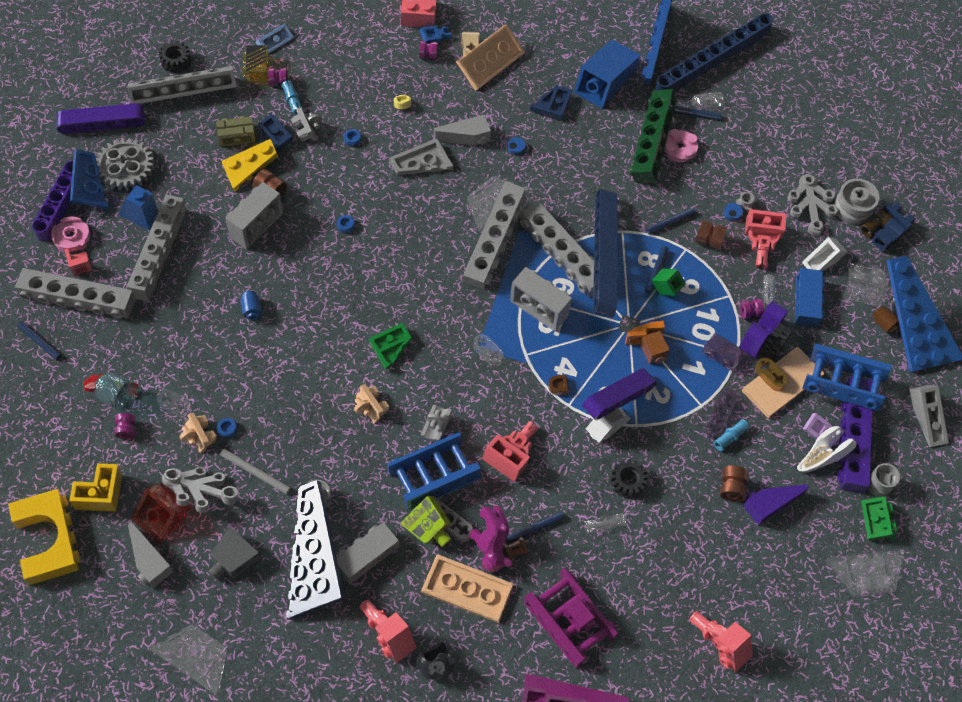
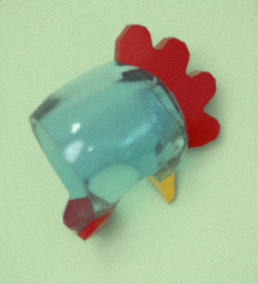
M109 372L106 374L90 375L89 379L84 380V390L94 392L99 400L110 407L122 408L129 400L137 398L135 390L139 388V385L120 375ZM128 383L126 394L123 396L118 395L120 389Z

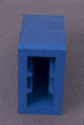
M136 186L128 195L119 212L121 217L149 231L158 214L153 194L139 186Z

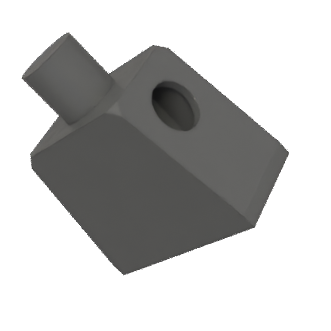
M230 527L210 554L216 564L208 572L216 580L225 572L234 579L261 558L259 552Z

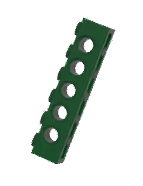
M673 89L653 90L652 96L649 98L648 111L645 112V122L641 126L642 133L640 138H638L637 151L634 152L633 165L630 167V175L633 176L635 183H656L677 104Z

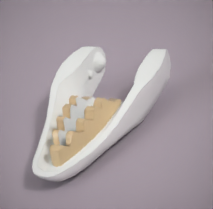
M839 426L831 427L817 438L812 449L799 463L797 469L800 472L807 473L837 462L855 449L856 441L848 439L833 451L831 447L841 437L843 429Z

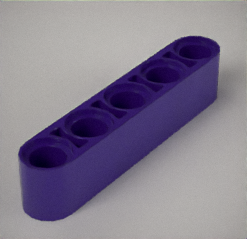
M138 103L70 109L57 112V131L61 134L140 127L145 124L144 106Z
M73 160L68 161L64 165L32 224V229L37 239L41 242L52 239L51 231L53 226L61 223L60 220L63 219L71 204Z
M641 368L592 394L583 402L582 407L597 421L648 393L654 388L657 381L644 368Z

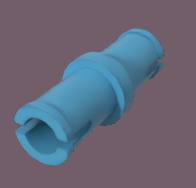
M289 80L288 83L287 81L283 82L282 88L286 94V101L290 104L293 114L297 115L296 109L301 107L304 111L299 101L300 96L295 91L292 81Z
M741 419L732 428H727L724 434L713 442L715 448L718 451H723L732 442L738 441L739 436L750 429L749 424L744 419Z

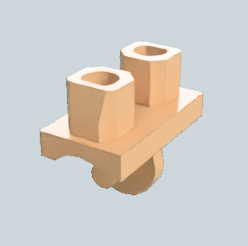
M364 384L360 386V392L356 395L355 402L357 405L354 407V410L357 414L363 412L365 416L368 415L375 424L379 422L381 416L388 412L389 405L386 401L377 402L376 399H378L380 394L376 386L368 388Z
M193 412L188 414L189 420L182 427L183 433L180 435V439L182 442H189L190 445L195 444L198 451L203 453L206 451L207 446L215 443L216 435L212 430L204 433L203 429L208 427L206 416L196 417Z

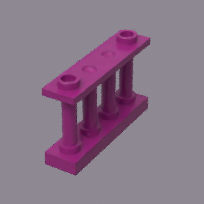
M563 568L559 575L562 579L540 596H535L530 592L525 596L524 604L577 669L583 664V656L587 650L606 636L613 641L618 633L613 622L606 620L576 583L577 579L570 571L567 572ZM568 586L575 596L553 613H548L543 607L544 603ZM582 595L584 597L583 604L591 607L594 612V620L602 629L580 646H574L570 641V636L576 633L577 630L573 625L561 630L557 624V619L564 615V609L568 604Z

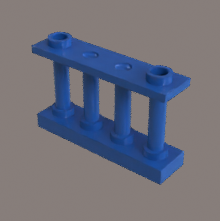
M815 343L810 361L815 363L813 375H806L802 389L880 411L885 396L878 394L881 382L886 383L892 365ZM823 365L835 368L832 381L820 378ZM842 371L854 374L851 386L839 383ZM861 376L873 379L870 392L859 389Z
M460 432L450 434L438 442L401 458H395L387 463L390 477L397 474L407 491L403 496L408 511L415 509L427 496L439 498L481 479V468L478 463L470 465L459 448L462 446ZM451 450L462 467L461 470L454 473L450 472L441 454ZM434 458L444 476L436 481L432 480L423 462ZM416 466L426 484L418 489H414L405 470Z

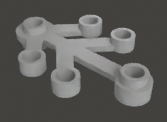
M805 174L799 180L800 186L796 190L789 192L788 200L790 202H797L799 196L804 191H806L807 196L798 205H794L791 208L790 214L793 217H799L802 211L809 206L811 222L808 226V232L813 236H819L824 226L819 221L817 207L826 212V215L829 217H834L838 208L835 205H827L814 195V191L821 195L826 202L833 201L835 193L832 190H825L820 187L813 175Z
M196 467L194 470L182 473L178 469L171 468L166 470L162 476L163 484L173 488L176 494L177 505H188L189 495L184 493L181 486L187 487L196 502L195 509L198 512H206L208 510V501L204 499L201 492L221 498L226 505H233L238 499V490L235 487L227 486L220 490L207 486L209 484L222 486L225 483V475L223 473H215L212 476L206 477V469L204 467Z

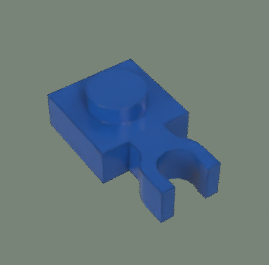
M437 26L422 27L420 29L421 37L427 43H441L442 39H451L452 36L451 33H447L448 26L438 29Z

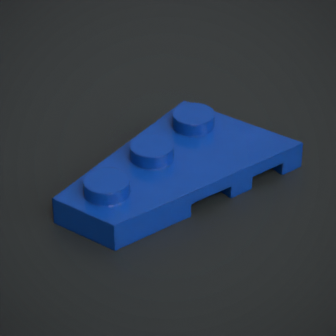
M80 149L74 151L70 202L107 209L108 203L105 201V191L100 182V172L95 153Z

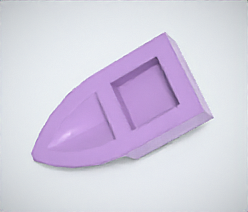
M813 413L803 427V430L817 440L825 430L833 426L817 413ZM840 438L833 445H839Z

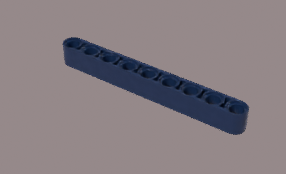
M767 13L757 16L658 77L655 90L673 89L675 92L763 38L770 32L773 17Z
M599 189L595 198L593 314L613 318L617 309L618 195L615 192Z

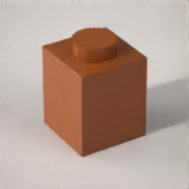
M660 331L642 337L640 346L649 365L655 362L657 364L662 363L667 359L669 348Z

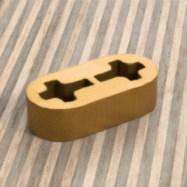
M762 358L758 361L755 368L756 373L771 389L775 391L783 390L788 382L786 374L768 358ZM768 366L769 368L763 370L761 367ZM780 379L782 381L781 383H775V380Z

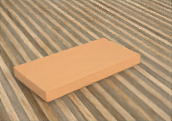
M505 24L456 63L476 91L522 56L525 51L508 25Z
M796 347L775 363L788 378L787 385L783 390L775 391L771 389L760 376L742 389V392L767 418H770L804 391L802 387L806 375H813L815 363L811 362L810 358L799 347ZM780 379L775 380V383H781L782 381Z
M437 554L421 593L499 623L514 584Z

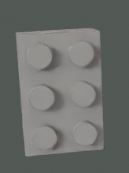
M264 182L255 187L252 193L247 198L241 200L239 205L233 211H230L225 218L230 238L247 250L283 214L280 193Z
M525 267L512 282L510 302L556 332L569 316L572 297L566 291H561L555 287L552 282L540 277L534 270Z

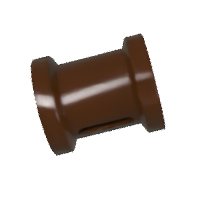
M519 537L515 542L505 543L503 552L512 561V558L521 554L527 555L528 549L524 539Z

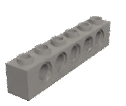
M233 66L128 83L127 88L131 104H140L237 86Z
M506 181L504 182L464 271L463 282L483 290L486 284L489 285L491 283L493 268L497 269L500 258H498L500 252L504 253L507 245L505 241L507 237H511L514 229L512 225L514 221L517 222L519 219V209L526 203L525 188ZM507 203H513L514 205H513V206H507L506 204H507ZM501 218L507 219V221L501 222L499 220ZM493 234H499V235H501V236L498 237V238H495V237H493L492 235H493ZM488 249H491V250H493L494 252L488 254V253H486L485 251L488 250ZM480 265H485L487 268L482 270L478 267Z
M165 195L126 286L127 289L133 291L135 299L147 302L150 300L187 211L184 198Z
M539 201L523 210L520 218L521 226L531 233L532 238L543 246L545 253L552 256L556 265L562 267L567 277L578 285L579 290L588 297H591L593 295L594 261Z
M25 268L22 269L15 285L17 293L25 300L35 299L44 304L50 302L60 307L70 306L79 311L89 310L99 315L109 314L118 319L122 317L129 318L136 300L133 291L129 289Z

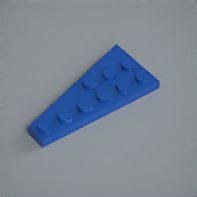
M661 0L649 45L652 46L651 52L648 51L645 61L648 62V66L643 68L641 76L644 78L643 84L650 85L672 0Z
M908 256L886 260L909 371L913 372L962 360V353Z

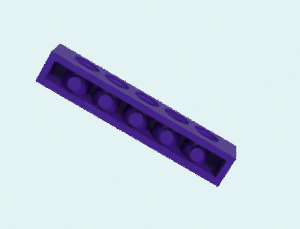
M850 376L848 381L843 384L851 386L853 377ZM861 378L859 389L870 392L873 380ZM842 401L841 411L844 412V417L841 418L840 427L843 429V435L840 437L839 446L846 440L853 439L857 444L854 449L857 454L851 451L838 461V464H841V471L838 473L837 481L840 483V490L864 494L869 488L872 409ZM850 467L854 468L857 472H853Z

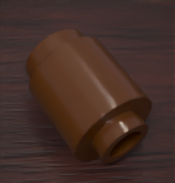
M881 306L873 313L874 321L886 333H894L900 328L898 317L889 308Z

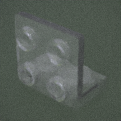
M859 263L849 264V280L843 295L844 299L881 307L887 290L885 272L879 268H867Z

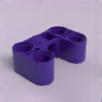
M772 300L762 314L758 324L754 322L747 330L739 348L753 358H756L770 334L779 323H783L789 311Z

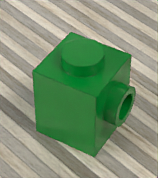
M662 269L651 280L660 295L675 296L686 284L678 269Z

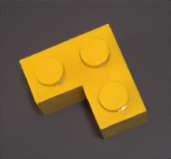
M97 463L94 482L73 481L69 501L75 510L116 512L123 475L118 464Z

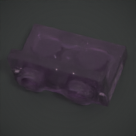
M715 332L710 340L705 343L702 350L706 357L714 359L722 364L724 368L734 372L747 354Z

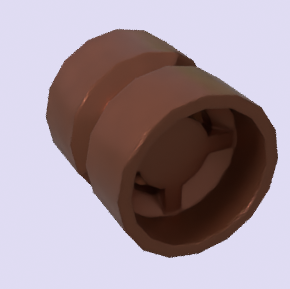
M267 169L261 170L253 181V188L264 182L280 193V198L287 190V183Z
M702 220L695 242L703 245L709 242L712 248L720 250L727 227L722 225L713 227L712 222Z
M726 466L723 468V485H721L720 497L722 499L733 502H741L746 499L748 470L740 466Z

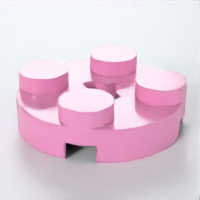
M672 129L668 134L665 146L667 157L676 162H686V160L693 159L696 156L698 150L697 136L687 131ZM677 144H683L685 147L678 148Z
M66 217L61 219V223L57 226L56 224L53 226L51 237L58 250L64 251V249H68L69 252L82 250L87 246L90 239V230L82 219ZM70 232H73L75 234L72 237L66 236L69 235Z

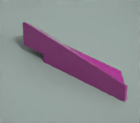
M525 674L522 702H629V698Z

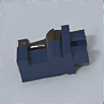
M897 202L892 205L887 203L884 208L879 210L871 223L866 222L860 227L862 234L868 238L875 234V229L880 226L883 228V230H879L872 240V243L883 253L906 235L915 221V218L910 214L904 217L900 214L902 206ZM879 239L885 244L884 246L879 243Z

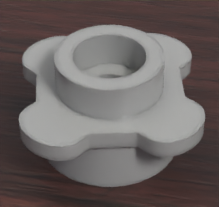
M742 192L740 198L736 200V203L747 211L752 209V205L757 202L756 197L750 192Z

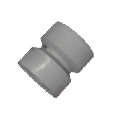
M889 463L878 465L870 475L869 492L876 497L888 496L899 483L900 473L898 469Z

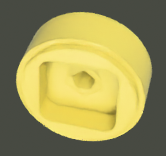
M399 95L394 98V107L397 109H407L411 106V98L407 95Z

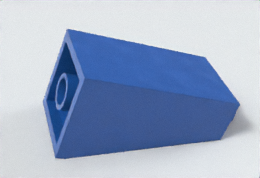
M612 39L582 65L574 93L603 109L636 69L641 55Z

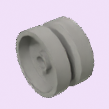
M863 179L846 181L834 202V205L838 208L837 216L844 222L852 225H860L867 222L878 205L880 199L878 190L872 183Z

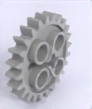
M121 138L120 143L114 140V145L107 143L108 148L102 147L103 153H97L98 158H96L100 172V182H104L105 186L110 185L111 189L117 186L119 191L122 187H125L126 191H128L129 186L133 188L136 187L135 184L142 186L141 181H148L147 176H152L151 170H154L153 164H155L153 154L148 146L145 147L143 142L139 144L137 139L133 143L130 138L127 142H124V139Z

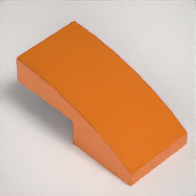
M664 321L651 322L632 329L627 333L625 345L641 344L643 336L658 331L663 334L665 328Z

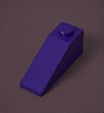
M805 484L762 489L758 493L754 491L746 497L747 501L743 507L757 525H760L803 496L809 487Z

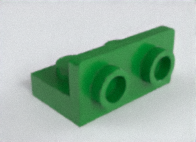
M886 496L861 500L868 540L884 538L896 540L895 533H898L896 521H892L891 514H894L892 502H888Z

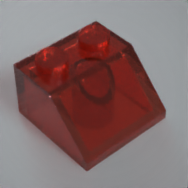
M162 482L146 488L131 520L154 541L161 544L184 522L191 507L189 505H177L176 494Z

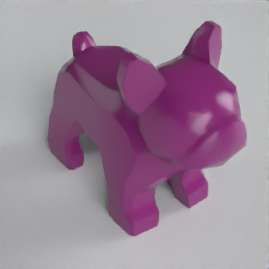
M488 506L482 507L479 515L485 519L487 528L482 534L477 529H472L469 535L471 539L476 541L480 551L484 553L481 564L482 568L490 573L499 571L502 567H511L513 564L502 552L509 534V524L500 506H493L494 511Z

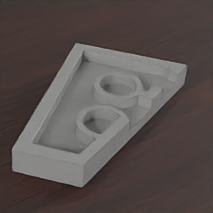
M438 139L389 158V162L397 175L453 170V165Z

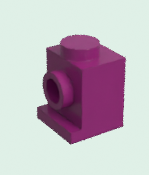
M582 595L568 604L563 612L579 633L584 629L587 632L596 625L593 616L594 612L589 605L583 604L584 597Z

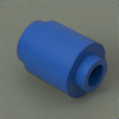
M255 291L244 292L240 299L243 317L248 320H256L262 315L260 298Z

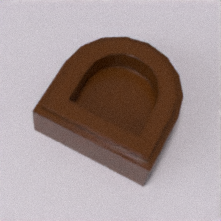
M556 375L550 378L548 389L552 394L558 396L569 394L567 375Z

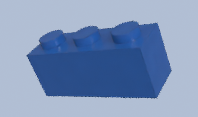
M800 268L796 276L795 325L818 327L820 321L824 320L825 310H822V305L825 301V294H822V289L825 286V278H822V270Z

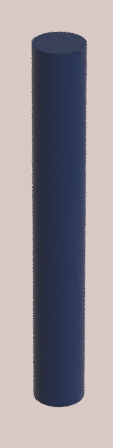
M676 106L674 111L675 113L719 121L721 119L720 113Z
M691 208L647 227L646 232L650 235L695 215L696 212Z
M662 246L645 288V293L651 294L654 284L651 280L662 268L669 250L666 246Z
M23 321L17 324L21 331L56 361L62 357L58 351Z
M559 512L507 536L508 543H512L518 540L519 537L523 538L564 520L563 514Z

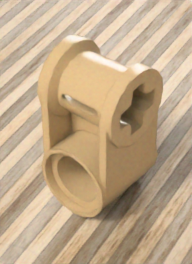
M462 32L464 56L479 45V32Z

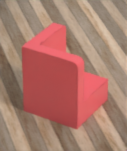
M64 249L69 267L74 276L92 271L85 251L71 255L68 249Z

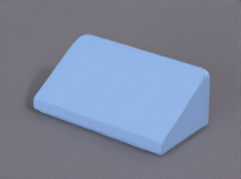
M283 24L258 39L255 43L257 45H266L261 49L266 47L264 52L266 51L268 55L295 37L287 25Z

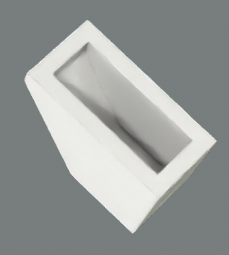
M828 237L802 263L807 269L824 271L838 262L848 251L836 238Z
M619 408L597 421L593 419L586 430L594 440L600 443L612 436L631 418Z

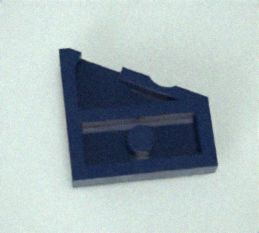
M555 85L550 89V92L541 96V100L531 104L530 111L562 120L571 98L572 90Z
M270 114L258 123L261 143L271 139L276 152L294 140L273 114Z

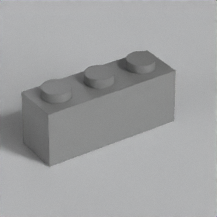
M384 522L379 526H373L366 536L357 538L353 541L351 547L347 550L343 549L336 554L339 572L351 584L399 547V540Z

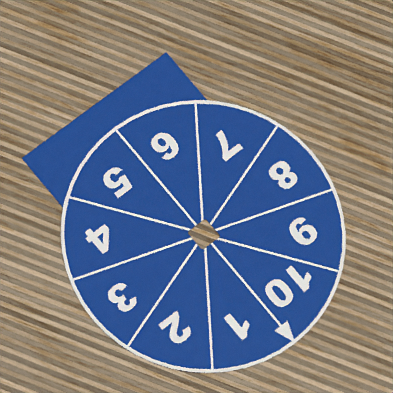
M519 230L478 350L527 363L539 382L550 394H552L548 389L550 378L556 375H567L569 394L552 395L570 409L591 419L593 417L582 407L583 402L589 396L644 368L657 381V384L648 393L624 405L621 409L631 418L623 426L649 427L684 418L701 409L721 391L728 381L738 358L740 324L736 306L730 292L716 272L695 253L671 240L652 234L648 235V233L617 231V309L614 317L609 318L593 314V295L588 297L585 293H582L578 285L567 277L562 267L556 265L552 256L545 253L543 246L532 238L531 233ZM594 234L576 239L577 244L594 261ZM662 246L668 247L669 250L661 270L678 269L686 283L675 296L660 295L655 286L651 294L645 293V288ZM525 267L534 270L540 277L552 282L555 287L561 291H566L572 297L569 316L556 332L510 302L512 282ZM623 315L639 319V326L651 322L664 321L665 328L662 336L669 348L665 361L649 365L640 344L625 345L627 333L618 330Z

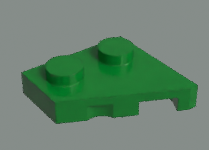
M403 323L369 338L371 347L386 371L390 369L411 342V336Z

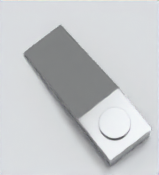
M481 115L434 128V139H438L439 142L483 145L490 141L491 130L485 116Z
M925 385L911 388L910 394L913 409L929 447L949 443L939 387Z
M130 522L128 527L136 567L140 572L138 578L145 586L149 583L154 588L173 571L135 525Z

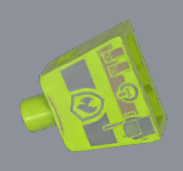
M427 496L400 523L425 544L436 540L444 547L451 540L444 531L451 522L434 496Z

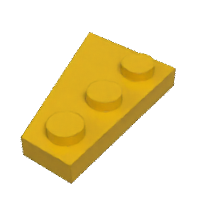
M271 139L223 160L222 164L233 190L237 191L240 189L239 186L242 183L252 179L254 173L264 169L278 157V154Z

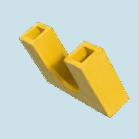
M58 489L8 503L12 523L17 529L39 522H50L58 527L57 540L49 550L20 560L23 579L28 585L79 570L78 563L81 562L78 550L75 551L73 545L77 541L74 532H71L69 527L72 525L70 513H66L65 507L68 506L66 495H62Z

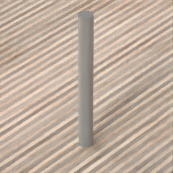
M226 449L221 451L220 456L286 495L291 490L289 486Z

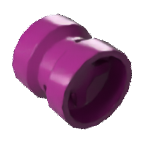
M420 41L419 58L430 57L431 59H436L438 42L427 43L426 41Z
M269 68V86H275L276 84L282 86V83L287 81V68H281L280 70Z
M754 299L752 302L748 300L741 301L740 312L742 318L750 319L751 316L761 317L764 313L762 300Z
M130 413L117 414L115 416V423L117 424L115 437L119 439L135 437V428L133 427L136 423L135 415Z

